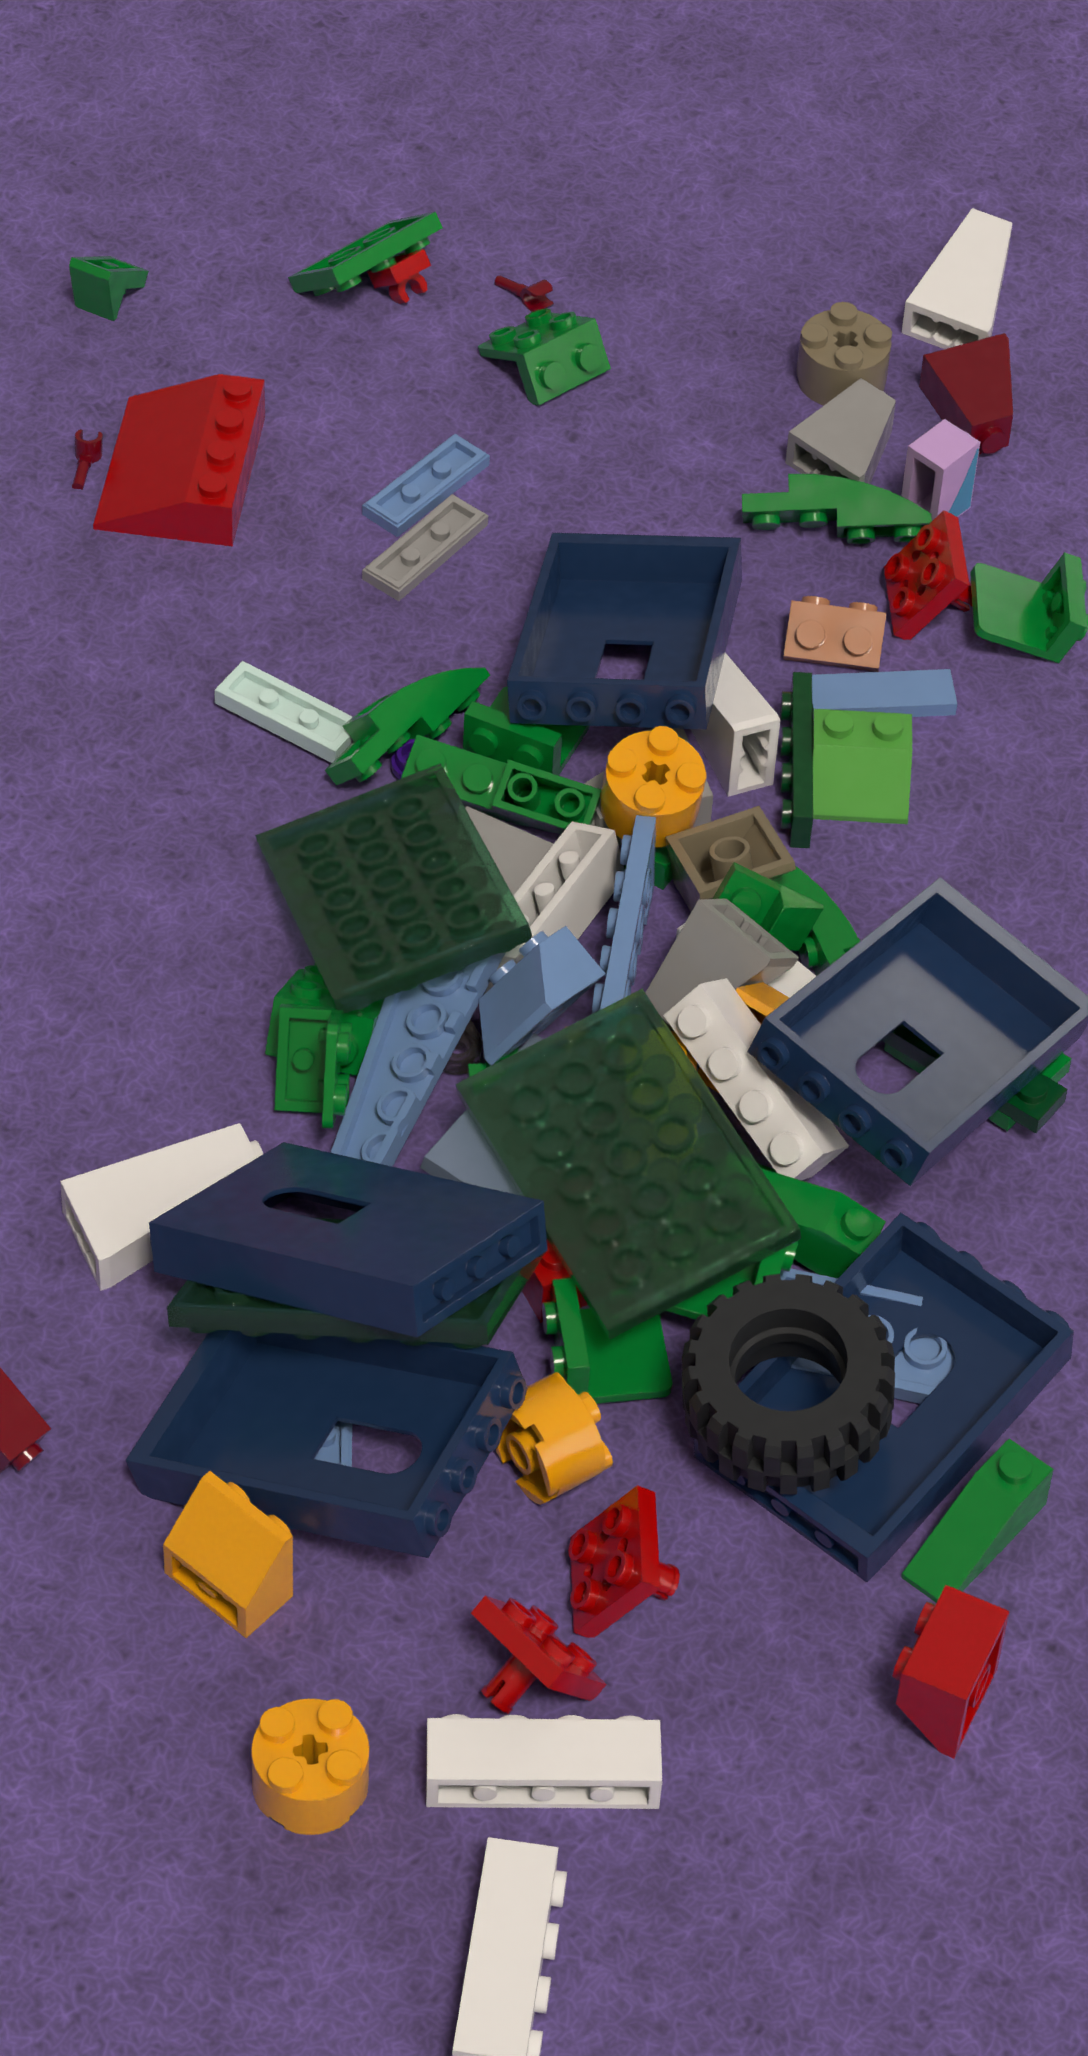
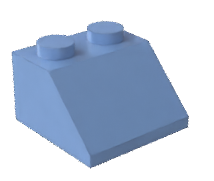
M567 926L549 937L544 931L539 932L519 949V952L524 957L517 964L513 959L509 960L489 977L494 986L479 999L484 1058L490 1066L525 1044L534 1033L538 1035L605 975L604 971Z

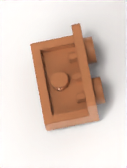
M804 596L802 601L791 600L783 659L878 672L887 613L877 612V606L862 602L850 603L849 608L832 606L830 605V600L817 596Z

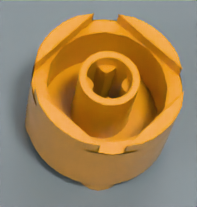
M658 726L651 731L634 733L622 739L610 751L607 757L602 784L601 814L607 826L615 830L616 835L623 839V835L633 834L636 815L656 817L655 847L667 846L666 836L693 828L700 810L706 782V770L701 756L692 745L678 737L676 731L667 726Z
M557 1372L527 1386L528 1390L526 1391L525 1400L522 1406L513 1412L496 1448V1452L503 1464L512 1460L523 1474V1477L515 1481L530 1500L540 1505L559 1497L613 1465L611 1453L601 1440L596 1423L601 1420V1414L595 1400L587 1392L577 1394Z
M300 1699L280 1707L268 1709L261 1716L260 1724L252 1741V1790L260 1811L268 1818L271 1817L276 1822L284 1825V1829L297 1834H323L343 1826L350 1820V1816L358 1810L360 1805L362 1806L368 1793L369 1741L364 1727L353 1715L351 1707L339 1699L328 1701Z

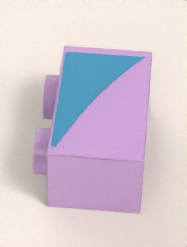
M943 419L908 446L901 496L931 513L932 521L943 510L957 517L971 508L980 441L946 419Z

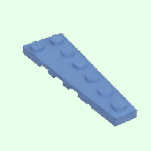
M636 815L633 834L623 835L620 864L627 866L626 870L617 871L615 876L613 900L620 902L619 909H609L606 936L608 939H613L612 946H602L600 968L604 971L606 979L605 984H595L592 1014H597L599 1017L598 1022H588L585 1040V1053L594 1054V1075L615 1077L621 1033H624L627 1021L631 985L635 983L637 958L641 954L643 945L644 925H647L654 891L656 817Z
M420 930L408 931L331 1153L388 1166L394 1165L477 1008L479 999L486 991L490 983L489 977L497 970L506 953L507 945L502 935Z

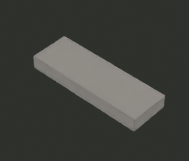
M451 494L362 570V580L395 600L400 601L488 525V515Z

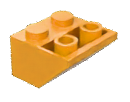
M207 1472L199 1481L163 1543L164 1573L243 1637L247 1638L293 1597V1536L287 1525L275 1515L267 1516L254 1506L246 1493L233 1482L225 1483L213 1472Z

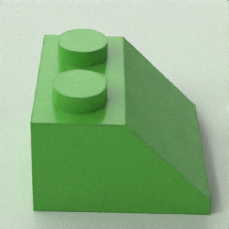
M814 709L813 819L908 824L912 766V714Z

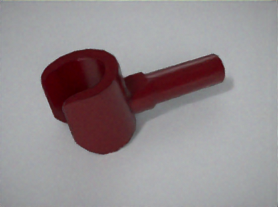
M498 275L494 283L496 286L516 294L521 298L523 305L531 312L554 305V302L545 295L553 291L552 285L545 279L530 286L519 284L501 275Z
M82 429L75 433V457L78 460V466L72 484L74 489L83 490L91 464L99 461L102 457L103 434L101 432H98V437L91 441L83 440Z

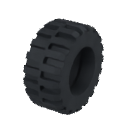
M780 1274L763 1276V1283L752 1285L751 1281L747 1280L733 1286V1296L730 1298L722 1294L707 1305L708 1317L701 1315L696 1318L690 1329V1340L684 1343L682 1354L683 1409L685 1410V1423L690 1437L698 1441V1451L707 1462L714 1463L719 1459V1472L729 1479L737 1481L740 1476L748 1479V1488L762 1492L766 1491L767 1485L780 1487V1494H797V1487L810 1486L812 1492L830 1488L831 1478L837 1476L840 1481H845L858 1472V1459L863 1463L870 1462L879 1451L880 1440L887 1437L892 1422L895 1391V1356L892 1343L886 1340L887 1330L880 1318L876 1315L868 1317L869 1305L857 1295L852 1294L849 1298L843 1296V1287L829 1280H826L824 1285L812 1283V1276L796 1274L795 1280H781ZM790 1356L811 1360L823 1366L837 1379L840 1386L829 1398L818 1405L797 1411H779L764 1407L748 1398L739 1389L737 1382L743 1374L760 1362L772 1358Z

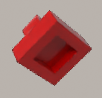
M420 249L409 254L403 252L394 257L396 263L388 268L372 273L371 270L367 272L374 288L389 286L391 299L401 304L410 301L405 291L407 282L410 284L411 290L416 294L427 291V282L419 272L431 266L425 250Z

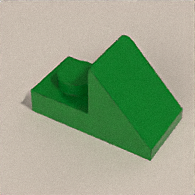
M111 256L71 257L69 270L75 306L100 317L115 321L126 290L144 288L149 271Z
M733 862L712 898L728 899L792 951L800 950L824 909L822 904Z

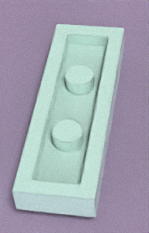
M244 661L214 690L215 704L331 763L354 742L342 727L352 716Z

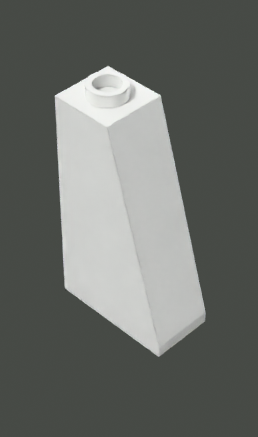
M972 208L906 300L902 333L943 349L991 337L1013 223Z
M725 653L707 730L691 729L729 797L773 785L780 718Z
M240 1123L60 1181L62 1212L100 1291L111 1288L153 1261L150 1243V1221L263 1155L259 1143L256 1140L249 1141Z

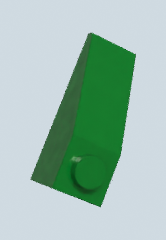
M728 1159L724 1163L706 1200V1203L762 1239L773 1211L794 1217L789 1236L790 1239L798 1241L794 1259L819 1275L839 1278L881 1234L886 1223L885 1220L841 1192L732 1159Z
M1009 1438L973 1475L903 1571L901 1578L936 1603L945 1585L963 1592L1046 1505L1054 1469Z

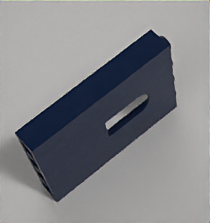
M552 533L507 679L510 723L642 728L667 726L672 729L707 730L742 583L741 538ZM606 644L653 645L644 680L597 678Z
M940 877L766 1016L747 1052L906 1184L911 1186L1081 1037L1088 1025V995ZM901 1024L941 1055L900 1091L892 1094H883L868 1088L859 1079L855 1068L856 1062Z
M286 1142L279 1144L149 1222L154 1272L413 1337H419L548 1251L543 1200ZM291 1196L356 1211V1213L336 1224L273 1209L272 1207Z
M901 1212L834 1283L843 1287V1296L846 1298L854 1294L869 1305L868 1315L880 1316L891 1324L894 1330L892 1346L895 1357L904 1349V1340L907 1334L917 1328V1332L911 1338V1341L921 1337H940L944 1339L954 1353L955 1364L950 1373L899 1428L891 1423L887 1437L880 1440L879 1451L871 1461L863 1463L858 1459V1472L845 1481H840L835 1476L830 1479V1488L812 1492L810 1486L797 1487V1494H780V1487L768 1485L766 1491L762 1492L748 1488V1479L740 1476L737 1481H733L720 1473L719 1459L714 1463L707 1462L698 1451V1441L694 1439V1458L865 1582H868L888 1562L1071 1359L1074 1330L1069 1327L1065 1319L1051 1310L1044 1311L1028 1300L1022 1290L1014 1283L1007 1280H999L984 1270L980 1262L973 1255L966 1251L958 1252L942 1241L936 1231L924 1222H914ZM867 1285L921 1296L923 1299L922 1305L918 1306L860 1295V1293ZM888 1330L886 1333V1340H888L889 1337ZM788 1356L772 1358L758 1363L737 1386L748 1398L764 1407L779 1411H797L813 1407L825 1401L838 1389L840 1384L831 1375L791 1368V1365L798 1357Z
M230 1298L125 1461L141 1494L151 1499L186 1506L201 1478L211 1471L225 1483L233 1482L246 1493L254 1506L267 1516H277L290 1529L429 1558L440 1537H443L448 1532L452 1517L463 1498L472 1491L477 1475L490 1452L498 1447L503 1430L512 1417L513 1412L522 1406L528 1389L515 1355L511 1351L427 1335L413 1337L357 1322ZM337 1421L411 1435L422 1443L421 1454L415 1463L397 1473H379L314 1459Z

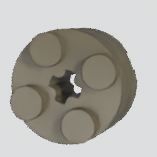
M837 302L831 306L830 310L820 312L811 317L804 324L800 334L797 377L801 391L808 398L823 406L860 378L879 390L884 391L891 351V329L872 315L858 311L849 302Z

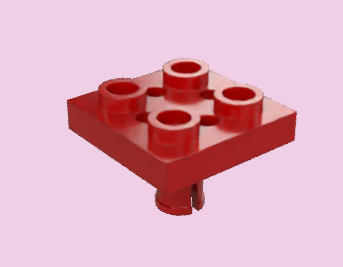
M943 510L933 521L923 526L917 536L899 553L894 554L883 567L893 633L903 640H911L949 604L956 606L957 609L963 612L970 610L969 605L973 607L971 582H969L959 519L957 516Z
M637 1485L570 1537L568 1550L571 1559L572 1579L570 1602L573 1607V1630L575 1634L586 1638H595L651 1595L661 1600H667L668 1596H672L678 1587L679 1569L675 1565L659 1561L656 1494L654 1491Z
M484 1596L471 1612L512 1653L489 1683L481 1689L486 1698L493 1697L490 1702L503 1712L510 1714L515 1704L537 1678L548 1689L588 1701L596 1698L607 1685L592 1671L597 1666L596 1661L575 1643L571 1642L566 1646L554 1634L559 1628L557 1623L538 1607L532 1605L528 1610L513 1598L503 1602Z

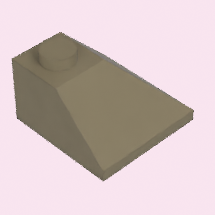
M760 806L666 836L673 883L690 911L693 910L698 899L713 898L733 862L770 880L796 869L795 861Z

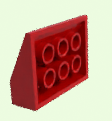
M217 374L129 397L96 512L93 529L233 547L265 421V379Z

